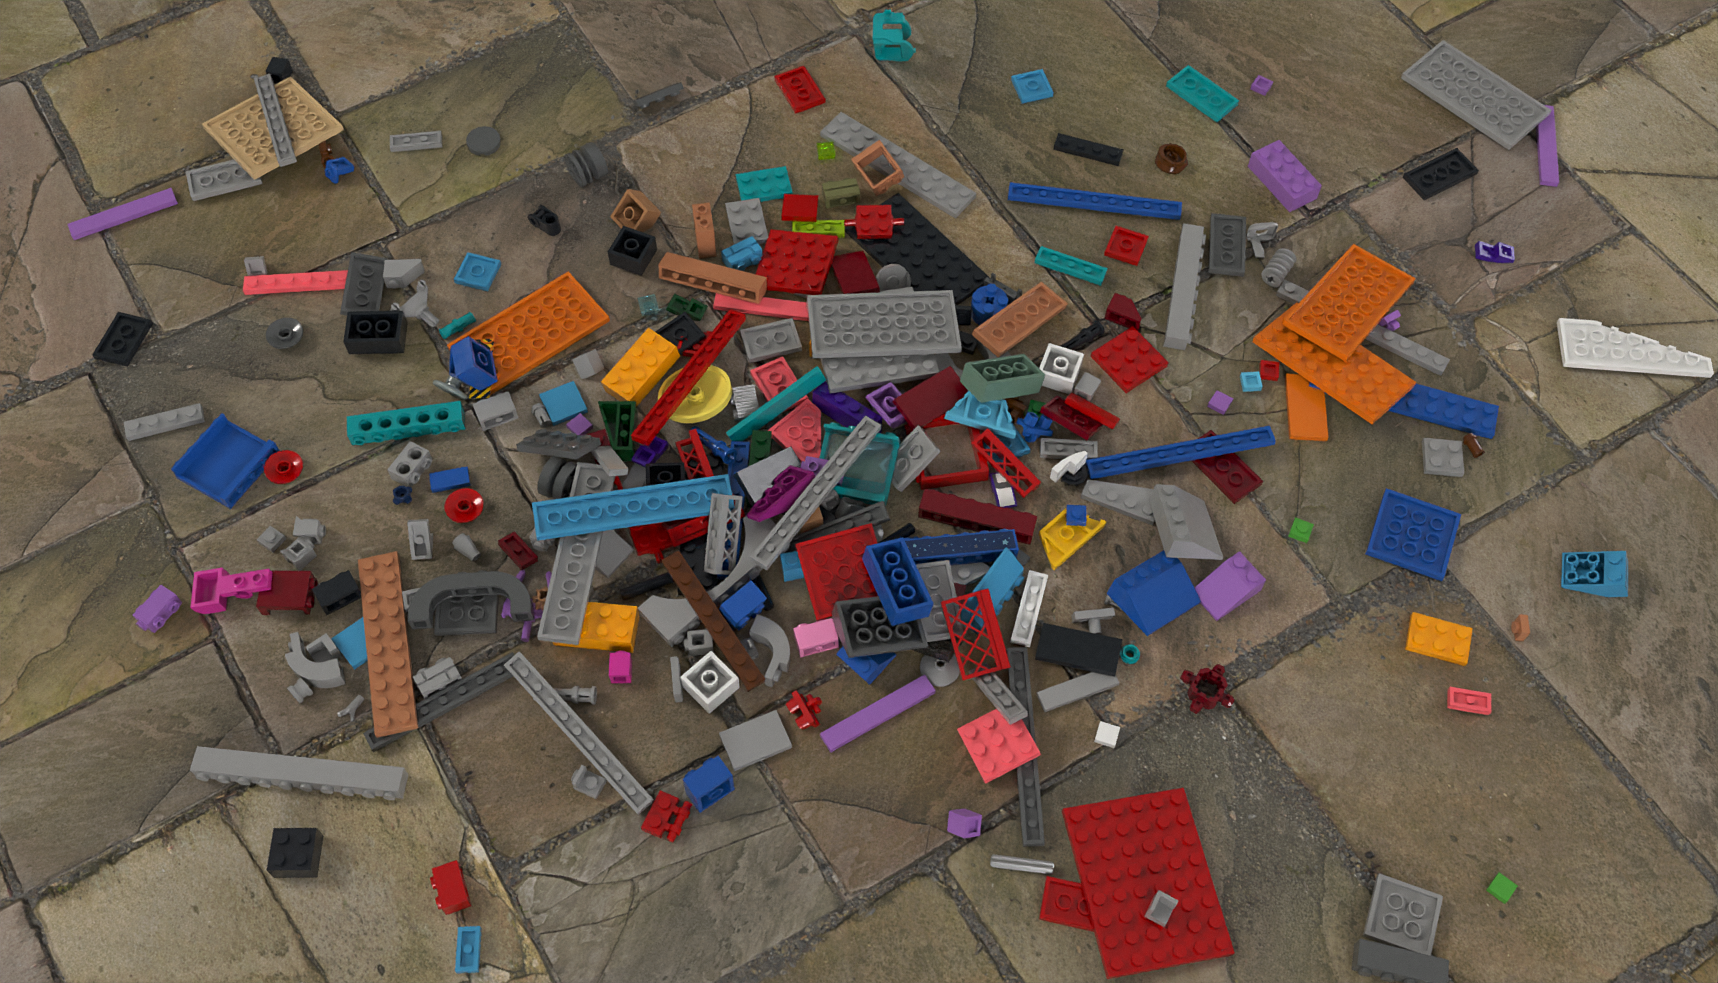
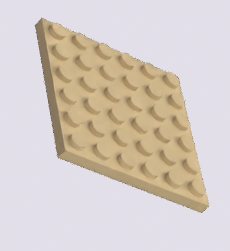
M291 76L274 85L295 156L308 151L344 130L342 124ZM258 94L202 123L204 129L254 180L279 166Z

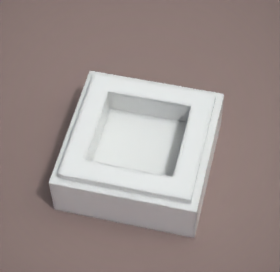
M1100 721L1094 742L1114 748L1120 727Z

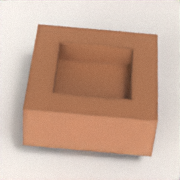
M1520 614L1512 622L1511 631L1514 633L1515 641H1524L1530 634L1528 615Z

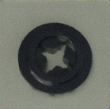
M1084 464L1077 471L1075 477L1067 471L1061 477V482L1064 481L1068 486L1070 484L1075 486L1080 483L1083 484L1088 476L1087 466Z

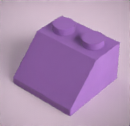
M892 382L865 397L891 428L894 429L906 422L892 402L895 398L902 395Z

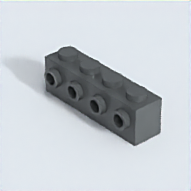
M1359 939L1354 944L1352 970L1358 971L1359 975L1366 977L1372 975L1381 977L1380 979L1386 982H1394L1395 980L1403 983H1448L1449 960Z

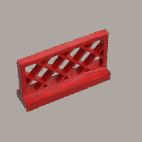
M988 588L940 602L962 680L1011 667ZM974 596L977 597L978 601L975 611L964 606L968 598ZM965 599L962 604L959 603V602H957V601H960V600ZM954 602L961 606L956 616L948 613L946 604ZM963 608L973 613L968 624L958 619ZM975 615L982 618L984 622L980 631L970 625ZM956 621L966 626L961 636L953 632L952 627ZM968 628L979 633L974 643L963 638ZM981 635L988 638L990 643L986 651L976 645ZM962 640L972 646L967 656L961 654L958 650ZM974 647L984 652L979 663L969 658ZM986 655L994 658L996 667L988 669L981 665ZM967 660L977 665L974 673L965 675L963 667ZM980 667L983 668V669H985V670H982V671L977 672Z

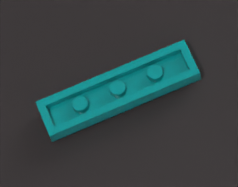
M1043 246L1040 247L1034 262L1035 264L1100 286L1108 268Z

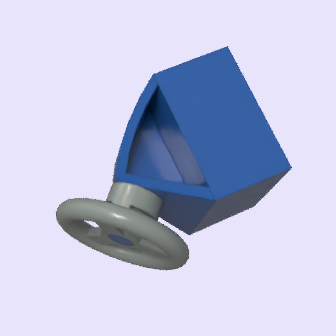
M469 336L455 343L450 348V376H448L445 383L434 380L433 385L457 398L466 400L468 396L459 390L462 383L479 391L494 384L498 380L492 351Z

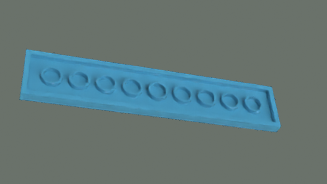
M725 474L533 502L532 507L537 541L710 515L712 493L732 495L729 475ZM729 499L728 508L730 511L735 508L732 499Z

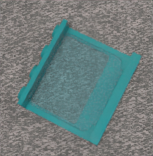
M834 422L830 424L824 423L826 432L819 458L830 460L856 426H848L847 428L841 427L840 424ZM890 432L885 434L877 433L844 474L842 486L836 485L833 488L839 498L847 497L861 500L865 504L870 505L884 501L885 505H887L900 446V439L896 434Z

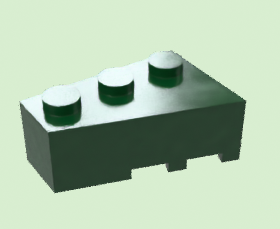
M598 401L601 417L612 449L622 461H631L636 448V441H633L631 438V434L637 428L638 412L636 402Z

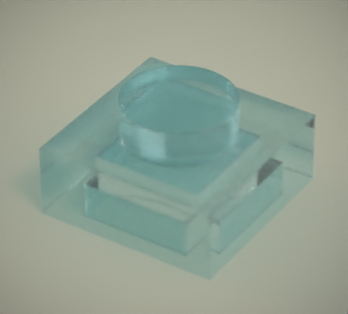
M655 294L637 298L642 316L659 313Z

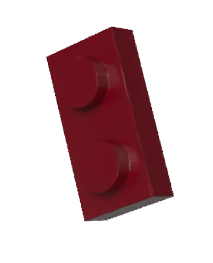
M515 531L498 540L499 547L521 571L538 562V556Z

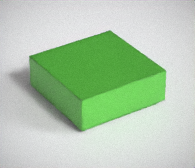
M1498 872L1486 891L1505 904L1518 885Z

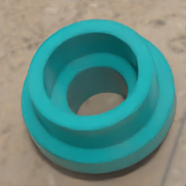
M1125 645L1120 650V658L1127 664H1134L1140 658V651L1135 645ZM1131 653L1133 657H1128L1126 654Z

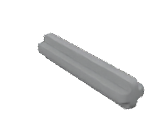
M993 854L990 860V866L996 868L1053 874L1054 862L996 854Z

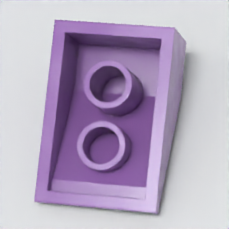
M1239 551L1195 587V590L1201 600L1200 603L1218 621L1260 592L1266 579Z

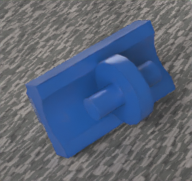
M1027 412L1024 419L1018 418L1016 422L1018 425H1022V435L1030 443L1035 442L1040 435L1051 437L1053 431L1049 428L1053 420L1043 414L1039 419L1035 413Z

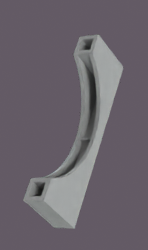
M747 516L743 518L745 545L742 556L730 575L719 585L707 591L717 608L735 592L740 590L750 579H755L763 569L751 561L750 557L776 526L770 518L761 522L749 519ZM790 543L786 546L782 553H785L789 549V546L791 545ZM652 595L638 607L641 616L671 648L684 640L687 631L696 630L701 623L686 598L667 599Z

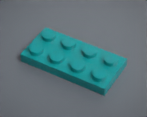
M1189 65L1167 81L1166 84L1167 88L1215 122L1221 120L1239 104L1237 98Z

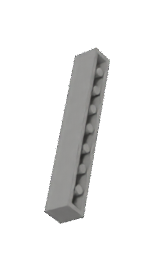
M1185 223L1182 225L1163 347L1185 350L1186 345L1191 343L1192 333H1189V330L1193 329L1194 319L1191 316L1195 314L1196 304H1193V302L1197 300L1198 290H1195V288L1199 286L1200 276L1197 274L1201 272L1202 262H1199V259L1203 258L1204 248H1201V245L1205 244L1206 234H1203L1204 227Z

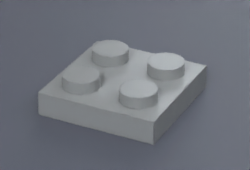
M1423 438L1424 474L1462 477L1464 475L1462 441Z

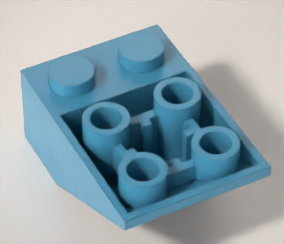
M1626 551L1562 553L1561 587L1604 597H1628L1629 563Z

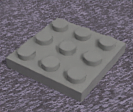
M1379 873L1376 876L1363 936L1389 946L1431 956L1443 896Z

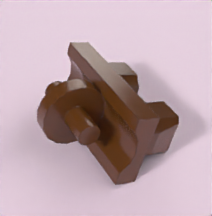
M1019 396L1003 399L1007 402L1008 412L1011 415L1013 424L1017 422L1018 418H1025L1027 406L1023 405L1024 402L1019 400Z

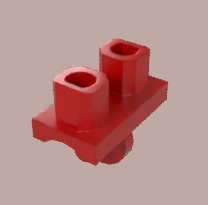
M797 690L791 693L793 698L786 703L788 710L794 714L801 709L803 713L795 719L798 727L804 730L811 725L815 728L819 726L820 723L812 710L816 714L821 712L819 708L822 703L821 698H813L812 694H808L806 696L807 702L804 695L799 694Z

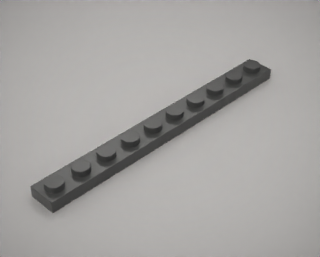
M1027 647L1007 648L1006 652L1011 666L1008 668L1009 690L1027 710L1028 716L1022 720L1036 744ZM1036 757L1016 768L1023 847L1044 846L1045 844Z

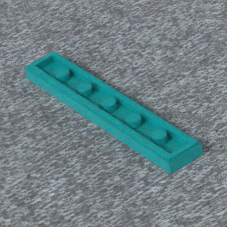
M819 367L813 368L728 430L726 434L731 441H744L752 435L753 430H759L826 381Z

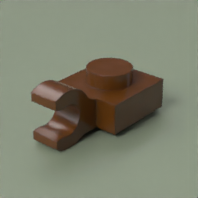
M325 140L319 144L322 156L321 163L324 168H326L328 160L334 159L330 155L333 154L332 146L330 143L327 144Z

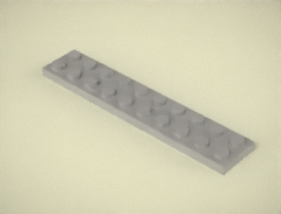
M840 112L820 131L822 138L854 157L880 140L902 169L904 178L898 184L955 219L976 198V192L843 112ZM883 155L868 164V166L886 177L895 172Z
M577 462L570 497L612 491L615 476H608L601 465ZM603 531L560 537L537 635L538 640L579 645Z

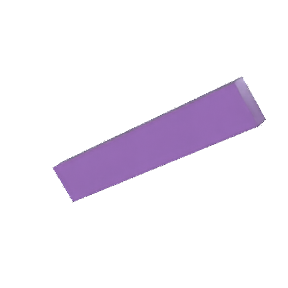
M1544 105L1552 111L1548 117L1536 126L1540 185L1557 187L1559 184L1554 106Z
M172 188L71 222L68 224L72 238L76 240L178 203Z
M923 675L821 732L820 737L831 753L932 696L936 690L926 675Z

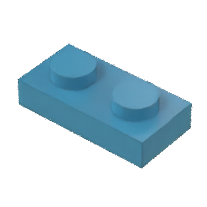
M481 926L458 927L455 972L457 974L479 973Z

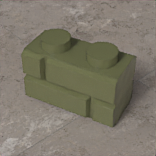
M844 178L840 181L822 183V196L826 209L860 203V190L856 178Z

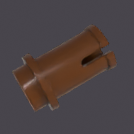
M1470 433L1463 437V444L1467 445L1474 458L1480 457L1485 451L1477 441V435Z

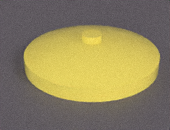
M710 365L669 419L679 423H698L720 413L727 406L732 396V385L726 372ZM682 369L671 374L663 382L658 392V400Z

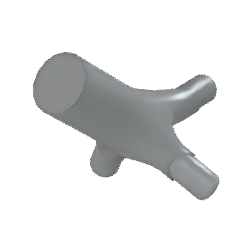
M358 695L344 710L337 713L338 717L349 713L351 722H354L355 711L365 699Z

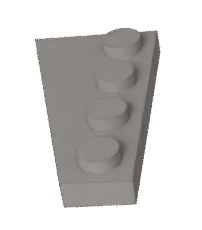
M1087 480L1081 494V499L1152 526L1155 521L1149 502L1154 489Z

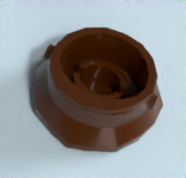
M1164 144L1159 147L1155 164L1163 172L1179 174L1188 166L1186 151L1177 144Z

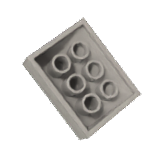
M1156 484L1149 502L1166 557L1222 560L1223 555L1204 500L1175 485Z

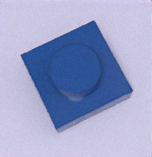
M1067 505L1066 525L1086 526V506Z

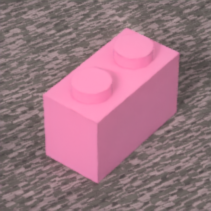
M832 618L818 620L811 624L803 623L793 628L794 639L800 658L839 647V638Z

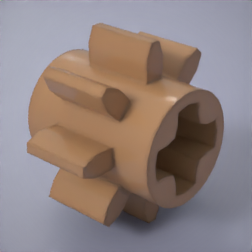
M546 586L540 590L536 589L537 596H532L533 603H536V610L539 608L541 610L544 609L548 592Z

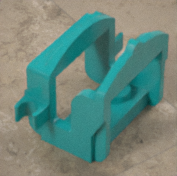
M884 10L883 13H876L874 15L873 45L877 60L908 61L912 58L913 53H916V48H913L906 41L911 35V26L905 20L903 13ZM902 24V29H883V25ZM885 45H900V47H885Z

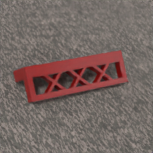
M988 428L971 442V445L1023 498L1039 488L1041 481ZM983 440L990 449H982L977 443ZM992 453H995L1003 462H995L992 459ZM1006 466H1008L1016 474V476H1009L1005 472ZM1019 480H1022L1029 487L1025 492L1019 487Z
M690 430V438L675 442L681 461L684 462V469L688 480L694 479L696 475L704 478L712 477L714 474L697 430ZM692 444L693 449L689 454L682 451L681 447ZM690 459L699 463L696 469L688 466Z
M742 507L740 519L745 517ZM709 515L667 521L662 523V526L668 533L672 546L676 547L708 533Z

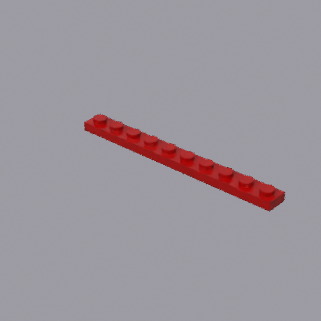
M729 309L631 434L633 441L647 446L652 442L746 320L744 313Z

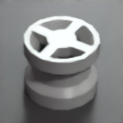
M301 677L295 685L287 687L288 691L299 703H302L306 696L313 694V691Z

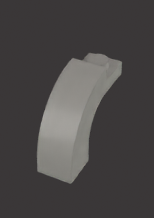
M757 614L750 629V637L753 641L767 646L773 653V658L764 676L765 685L773 688L775 681H779L782 671L788 673L790 667V645L785 632L777 623Z
M298 632L290 634L291 642H288L290 653H286L285 657L298 678L301 677L306 684L317 688H333L346 684L343 667L337 658L325 662H312L308 660L304 640Z

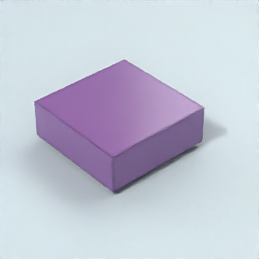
M1258 75L1250 89L1265 96L1272 87L1273 81Z
M1217 390L1207 407L1224 415L1231 405L1233 398Z
M581 413L566 424V427L572 433L581 436L593 429V425Z

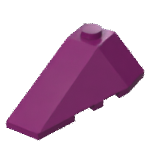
M790 465L774 479V486L766 489V496L758 500L746 516L749 519L761 522L788 511L816 477L814 472Z

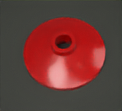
M282 450L272 454L264 465L265 476L275 484L290 483L303 470L301 457L296 452L290 450Z
M462 488L452 492L447 497L444 509L446 515L452 521L467 523L475 520L481 514L484 502L482 496L477 491L470 488Z

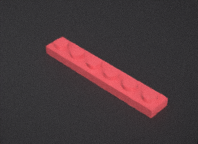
M348 270L244 276L243 292L245 295L345 289Z

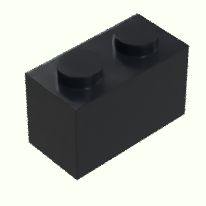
M349 570L341 572L334 578L321 582L312 588L326 615L361 598V591Z

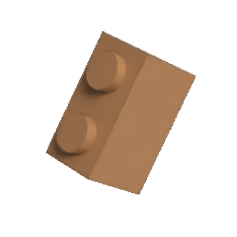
M627 189L610 217L621 229L623 226L644 232L653 227L662 212L642 191Z

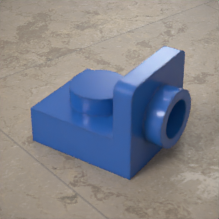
M345 157L326 162L325 176L334 184L338 183L339 175L354 172V165Z

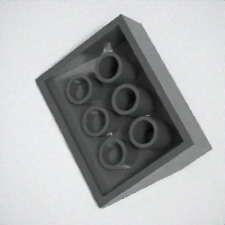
M879 596L835 602L832 617L836 632L849 658L928 647L921 619L891 626Z

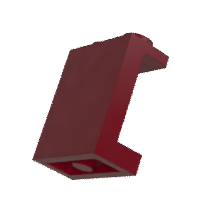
M272 571L271 590L260 591L258 594L256 607L262 615H270L271 610H302L305 615H310L311 608L315 604L312 588L318 585L317 578L314 577L311 571Z

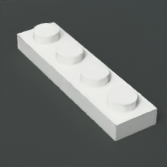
M1029 570L1011 643L1030 647L1048 575Z

